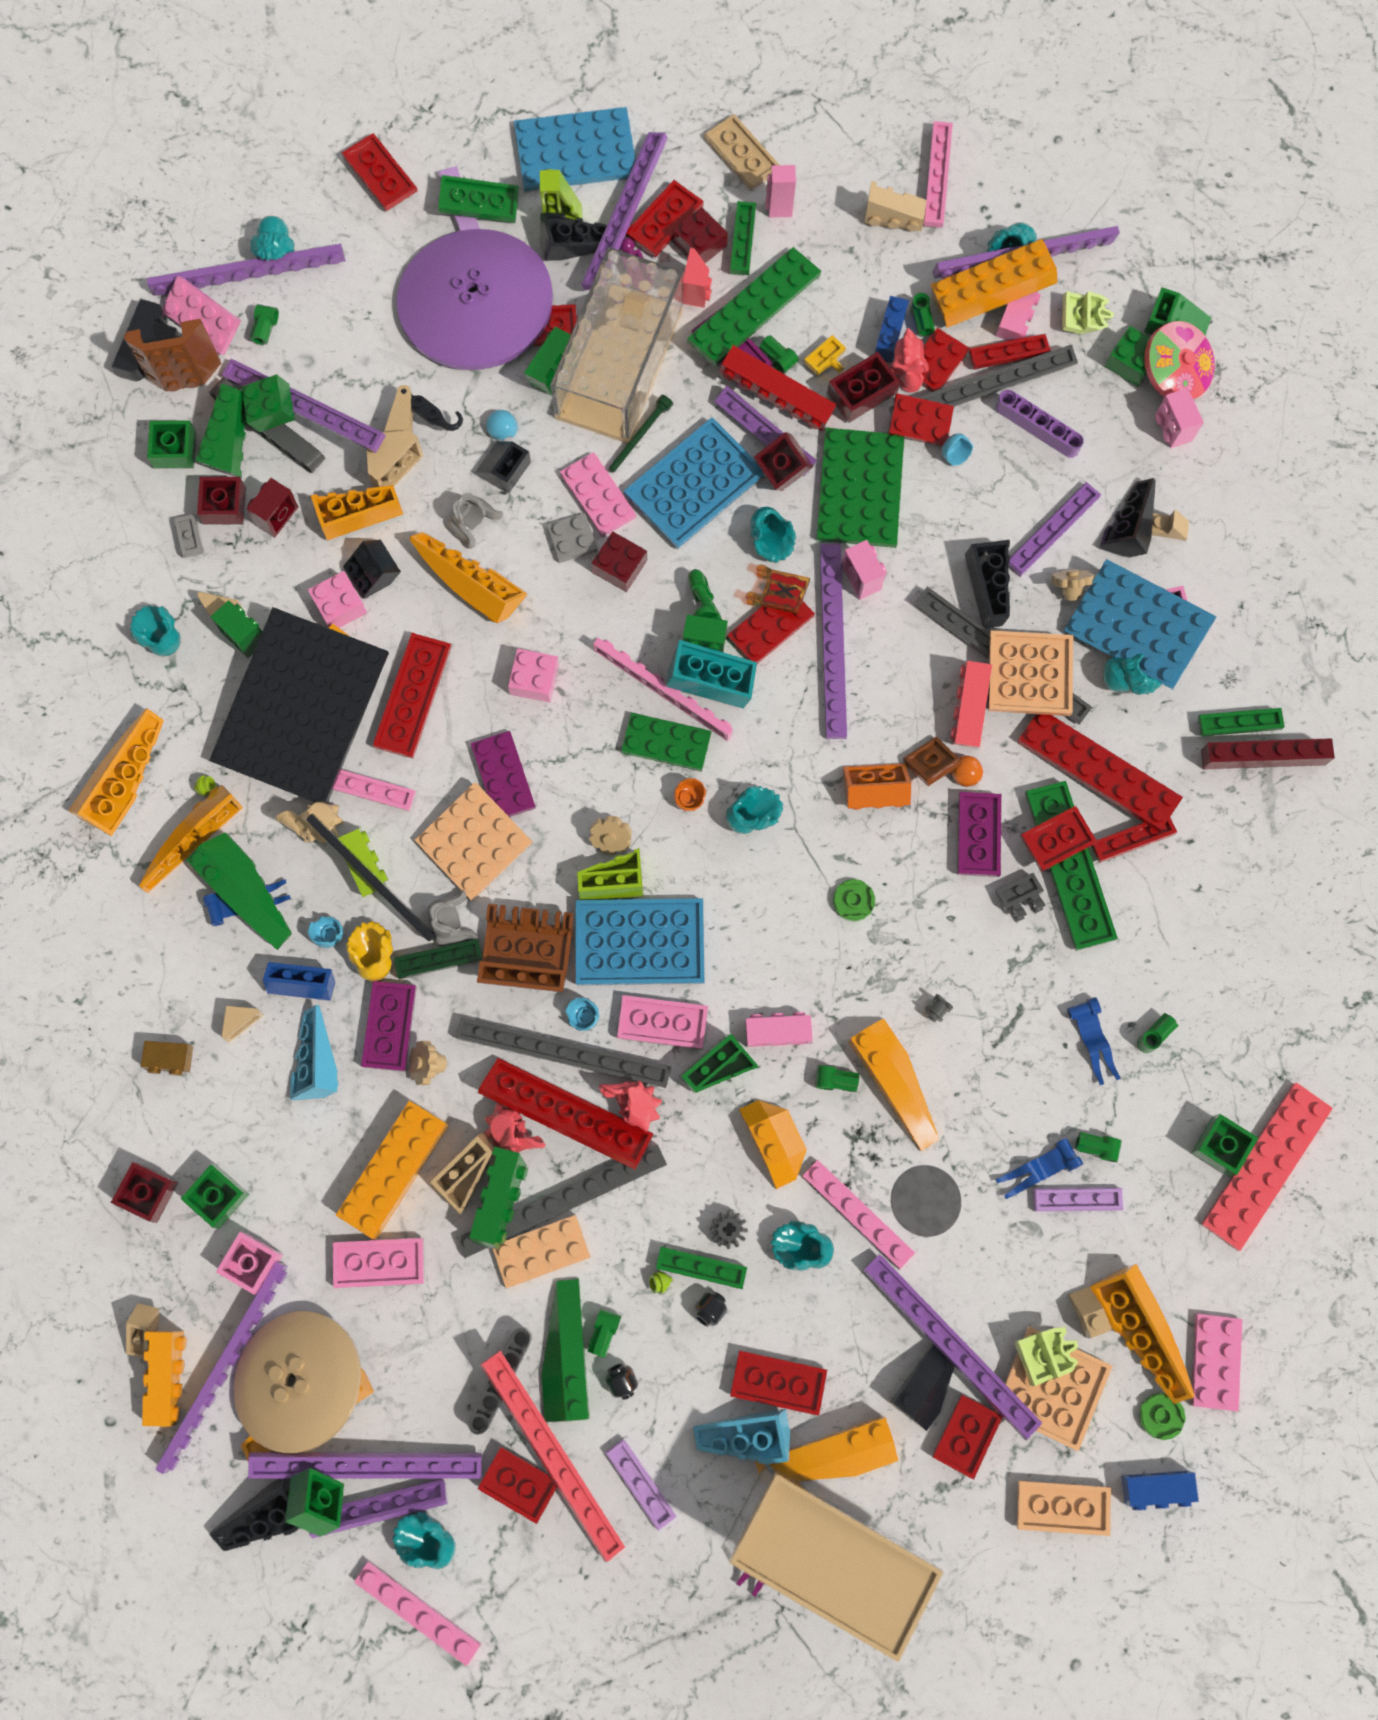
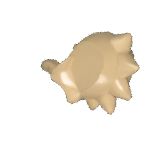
M315 802L312 805H308V809L299 816L292 810L284 811L276 816L277 822L284 824L297 835H300L304 838L305 843L316 839L322 844H325L327 841L306 821V818L312 813L337 837L339 834L336 826L344 823L337 815L339 805H329L325 802Z

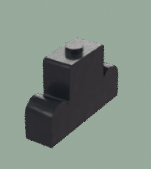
M140 298L126 332L140 329L141 339L144 343L181 337L175 327L167 325V317L159 304ZM123 338L111 367L118 377L131 381H140L145 377V374Z

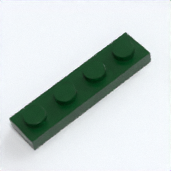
M478 939L394 957L399 980L482 961Z

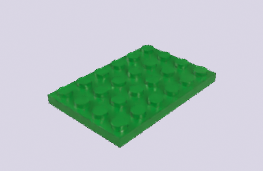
M825 428L816 541L859 544L867 540L870 546L897 547L904 437L889 435L883 432Z

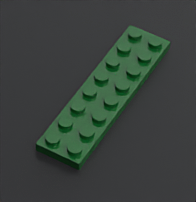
M792 247L687 338V343L714 367L718 366L726 358L733 345L736 347L742 345L821 275V270L797 249Z
M1066 781L1025 792L1035 827L1074 807ZM1087 848L1049 868L1075 951L1116 941L1118 937L1089 849Z

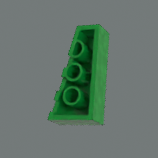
M221 384L195 460L205 466L237 477L242 475L240 468L244 456L242 448L246 436L244 432L245 422H247L241 390Z
M494 1147L492 1155H496L494 1165H489L487 1171L489 1184L482 1189L481 1204L483 1206L482 1208H477L469 1238L473 1243L499 1250L500 1244L505 1242L507 1236L505 1229L507 1223H510L513 1219L514 1210L512 1208L514 1202H517L520 1198V1185L522 1180H525L527 1177L528 1168L520 1153Z

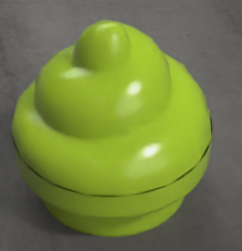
M203 775L197 778L193 790L202 796H209V793L216 788V783L211 776Z
M660 1271L654 1272L653 1275L649 1276V1286L653 1293H665L673 1281L671 1276Z

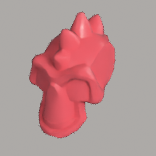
M907 328L903 338L896 342L894 361L891 363L890 369L894 374L899 375L900 386L903 390L912 393L918 391L924 379L922 372H927L929 367L924 358L922 340Z
M639 1080L637 1082L626 1081L620 1084H600L599 1090L604 1097L616 1098L621 1109L619 1114H622L626 1123L638 1126L647 1132L650 1122L660 1119L655 1108L662 1103V1100L653 1097L654 1086L644 1087L643 1083Z
M496 1103L494 1113L485 1117L489 1128L483 1134L487 1138L493 1139L492 1143L498 1148L519 1153L523 1150L542 1149L546 1146L541 1137H530L524 1125L526 1122L525 1120L523 1121L521 1114L510 1108H505Z

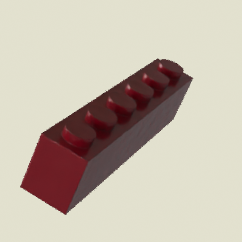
M1332 738L1208 742L1201 749L1203 770L1323 766L1335 758Z

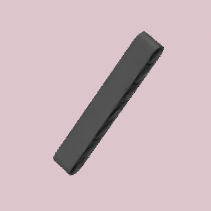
M222 378L209 391V394L216 400L221 384L238 388L227 379ZM286 424L263 432H259L251 427L309 473H313L325 460V456L316 447Z

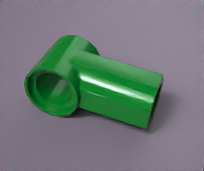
M917 293L910 307V313L914 317L917 334L921 336H928L935 331L929 306L930 298L925 293Z
M261 304L256 305L254 310L255 321L250 334L251 341L262 346L268 343L272 327L276 326L278 322V308Z
M771 335L765 337L759 345V349L773 361L776 370L783 374L787 373L799 361L798 355L794 350L785 348Z
M1163 1013L1138 1038L1137 1046L1139 1050L1143 1053H1151L1159 1048L1162 1042L1179 1026L1176 1020L1171 1015ZM1146 1037L1152 1039L1153 1046H1149L1146 1043Z
M817 1066L815 1088L857 1092L859 1073L841 1071L831 1066Z
M1079 1132L1075 1151L1099 1156V1159L1118 1162L1122 1140L1109 1136L1100 1137Z
M602 1308L600 1309L594 1325L595 1331L587 1352L606 1358L613 1335L616 1334L621 1315Z

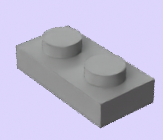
M191 514L174 518L182 556L187 558L204 554L196 516Z

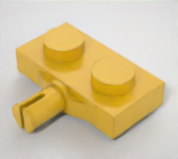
M831 335L804 359V364L817 376L830 366L840 374L845 367L837 359L846 351V347Z

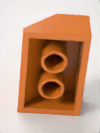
M905 763L843 767L845 799L848 809L859 810L868 807L882 808L886 806L903 807L904 805H911V780Z

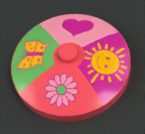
M1183 321L1170 322L1158 328L1147 342L1144 357L1145 369L1151 384L1160 395L1165 397L1168 394L1188 388L1192 398L1195 399L1209 388L1214 376L1215 359L1208 339L1197 327Z

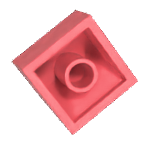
M690 248L682 281V304L705 308L706 300L710 301L712 278H709V268L694 248Z

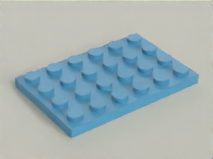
M627 107L514 120L524 192L540 190V170H560L568 184L573 186L628 179L636 162Z
M711 417L624 490V495L679 549L764 477L765 473L757 461Z
M1106 559L1068 622L1064 632L1073 635V637L1112 658H1132L1142 653L1144 656L1139 662L1140 670L1147 677L1157 679L1162 685L1173 690L1217 616Z
M703 898L576 900V986L705 983Z

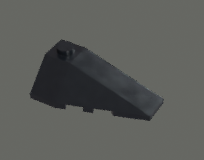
M541 213L540 246L545 261L566 260L595 253L607 225L598 222L594 224L583 221V218L579 217L576 219L568 218L563 213Z
M1155 478L1138 481L1134 484L1124 500L1126 504L1121 511H1117L1114 515L1115 521L1104 530L1100 543L1102 549L1128 558L1147 554L1152 537Z
M932 1344L890 1402L927 1431L941 1412L955 1366Z
M277 1479L213 1529L209 1534L223 1551L247 1546L252 1541L260 1539L266 1541L270 1540L272 1536L284 1534L285 1536L299 1530V1527L285 1522L291 1479Z

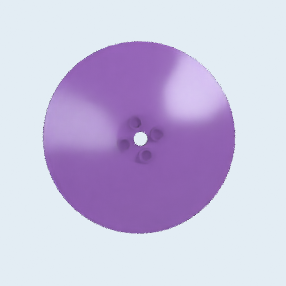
M468 229L454 232L427 245L407 266L400 280L397 293L399 319L410 342L418 351L432 361L461 370L493 368L522 355L542 335L550 319L553 306L551 278L539 255L520 239L507 233L489 229ZM471 287L478 288L477 291L473 293L468 292V289Z

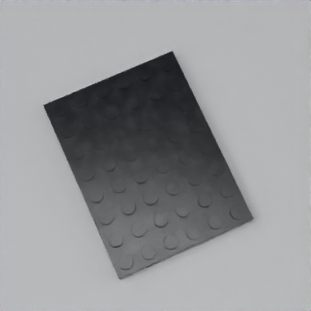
M272 607L209 761L312 802H325L328 804L389 652Z

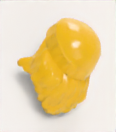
M362 922L361 926H356L354 931L351 932V936L347 938L348 942L345 948L348 952L349 960L356 965L358 974L365 980L378 981L385 978L391 969L390 955L393 952L391 934L389 930H385L378 922Z

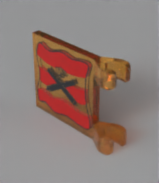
M759 564L756 568L757 577L761 579L768 578L762 596L750 591L746 594L747 604L751 606L760 605L798 614L810 578L773 570Z

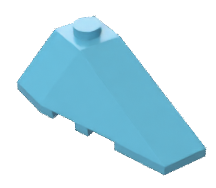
M315 1005L303 1012L299 1039L302 1042L299 1051L295 1053L294 1059H297L298 1062L296 1072L291 1073L290 1100L325 1098L337 1092V1068L320 1006Z
M786 1409L765 1411L693 1426L697 1450L719 1455L735 1456L742 1460L759 1461L758 1463L761 1464L789 1461L790 1428Z

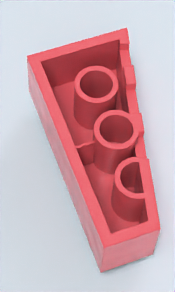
M966 661L961 665L959 678H961L960 686H958L956 693L958 703L953 713V719H956L955 727L951 728L950 733L953 745L973 748L980 747L992 664Z

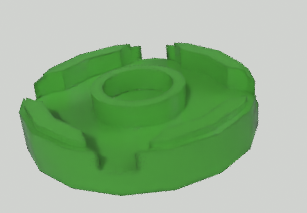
M850 879L844 881L834 892V909L840 917L847 921L856 922L864 920L870 915L875 906L874 892L862 880Z
M1165 1393L1151 1394L1145 1398L1139 1410L1140 1424L1145 1432L1153 1438L1161 1440L1173 1439L1179 1435L1186 1420L1185 1411L1181 1403L1174 1404Z

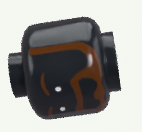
M717 1292L715 1294L705 1293L694 1306L695 1318L706 1327H709V1325L716 1326L727 1313L725 1298Z
M623 1363L609 1368L605 1382L611 1395L615 1398H622V1400L632 1397L635 1389L638 1387V1381L633 1369Z

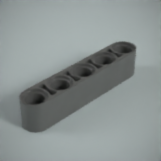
M519 1328L513 1331L502 1352L504 1357L508 1353L516 1355L517 1362L514 1366H511L515 1374L532 1342V1334L526 1328ZM519 1332H524L527 1335V1342L524 1345H519L516 1342L515 1337ZM488 1380L468 1422V1427L473 1434H483L489 1429L502 1403V1399L490 1380ZM491 1395L495 1398L496 1405L494 1408H488L484 1404L486 1396ZM476 1417H482L485 1420L484 1429H477L474 1426V1419Z

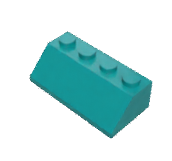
M679 640L669 666L666 687L744 709L752 699L757 662Z

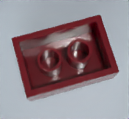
M876 352L828 382L827 394L837 404L838 409L850 423L896 395L900 380L881 355Z

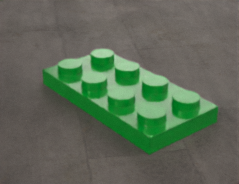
M442 175L438 213L516 223L519 186Z
M631 712L621 753L702 772L712 731Z

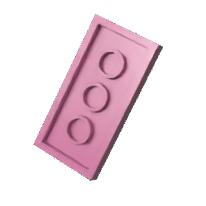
M177 276L162 308L164 313L179 325H181L180 322L201 319L216 351L220 355H225L241 322V319L180 276Z
M594 452L560 471L561 477L602 537L636 518V513Z
M623 995L617 1039L703 1050L708 1006Z
M423 1238L333 1242V1288L424 1284Z
M1195 1314L1192 1373L1194 1397L1191 1398V1406L1239 1412L1242 1319Z

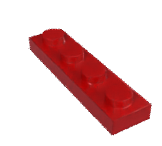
M1045 333L970 348L969 356L973 369L976 370L1030 359L1048 353L1051 350Z
M1171 818L1168 819L1160 832L1146 823H1142L1101 838L1091 847L1098 862L1101 863L1176 835L1177 830Z

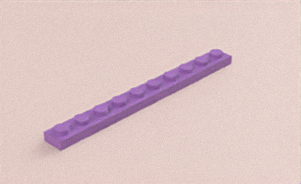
M648 132L581 283L584 290L601 291L668 139L665 132Z
M1118 226L1045 240L1044 243L1051 257H1054L1062 252L1073 253L1082 248L1092 249L1096 245H1110L1115 241L1120 231ZM1023 245L938 262L932 271L934 279H945L1023 247Z
M340 243L287 253L277 260L270 259L267 261L266 259L261 260L257 258L147 278V283L153 296L165 295L170 293L177 276L183 277L197 288H204L205 286L222 285L233 281L239 282L249 278H261L266 275H278L288 271H299L311 267L317 268L327 264H338L346 260Z
M232 358L222 373L225 379L241 387L268 377ZM290 387L295 414L374 453L378 451L386 437L383 432Z
M820 544L826 739H847L841 544Z
M879 1254L863 1270L865 1274L1024 1440L1029 1439L1042 1422Z
M275 1262L155 1468L156 1471L165 1474L176 1468L180 1461L178 1456L181 1450H185L192 1440L190 1436L194 1428L197 1429L204 1419L203 1412L206 1407L210 1408L215 1401L216 1395L214 1393L219 1386L222 1387L228 1378L226 1373L230 1366H234L240 1357L238 1352L242 1345L245 1346L252 1336L250 1331L254 1324L258 1325L263 1318L264 1313L262 1311L265 1305H269L274 1299L276 1286L278 1284L281 1285L285 1280L288 1267L285 1264Z
M250 1452L248 1456V1479H291L292 1476L308 1468L314 1469L333 1479H481L482 1453Z

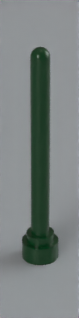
M660 395L656 400L657 404L654 411L609 466L611 473H614L661 413L671 409L673 402L666 395Z

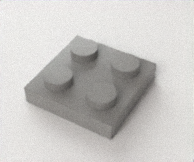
M586 513L547 524L559 563L598 552Z

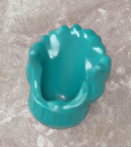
M266 216L260 220L257 226V235L252 237L250 241L252 254L261 260L266 259L269 261L270 259H280L287 253L295 252L294 241L289 237V229L282 219L276 216Z
M1014 223L1007 228L994 232L987 244L988 249L986 252L1028 245L1037 240L1036 232L1026 223Z
M772 507L759 508L752 515L750 521L751 538L753 539L755 551L760 557L769 562L777 563L779 560H786V557H789L792 551H794L793 546L796 544L794 541L796 534L791 521L784 519Z
M148 605L135 612L136 616H132V623L130 624V635L135 642L142 647H148L154 654L162 657L170 656L179 649L181 636L174 627L175 620L173 616L170 615L166 608Z
M1142 653L1132 658L1113 657L1106 661L1103 668L1104 683L1110 690L1115 692L1131 691L1137 695L1154 693L1162 683L1157 679L1147 677L1140 670L1139 662L1144 656Z
M756 786L748 787L727 808L726 822L730 829L738 834H747L753 830L767 829L778 823V819L783 811V802L780 801L779 794L775 795L774 790L761 786L758 788Z
M791 1220L788 1224L778 1227L773 1232V1239L770 1241V1244L773 1246L771 1250L774 1258L784 1268L790 1270L804 1271L809 1268H823L830 1263L834 1254V1246L831 1239L826 1234L820 1233L814 1225L806 1224L805 1222Z
M421 1512L403 1516V1518L398 1520L397 1527L393 1529L395 1535L392 1537L396 1549V1555L400 1556V1560L405 1565L415 1568L427 1566L433 1569H441L451 1562L456 1551L455 1540L447 1530L442 1529L439 1522Z

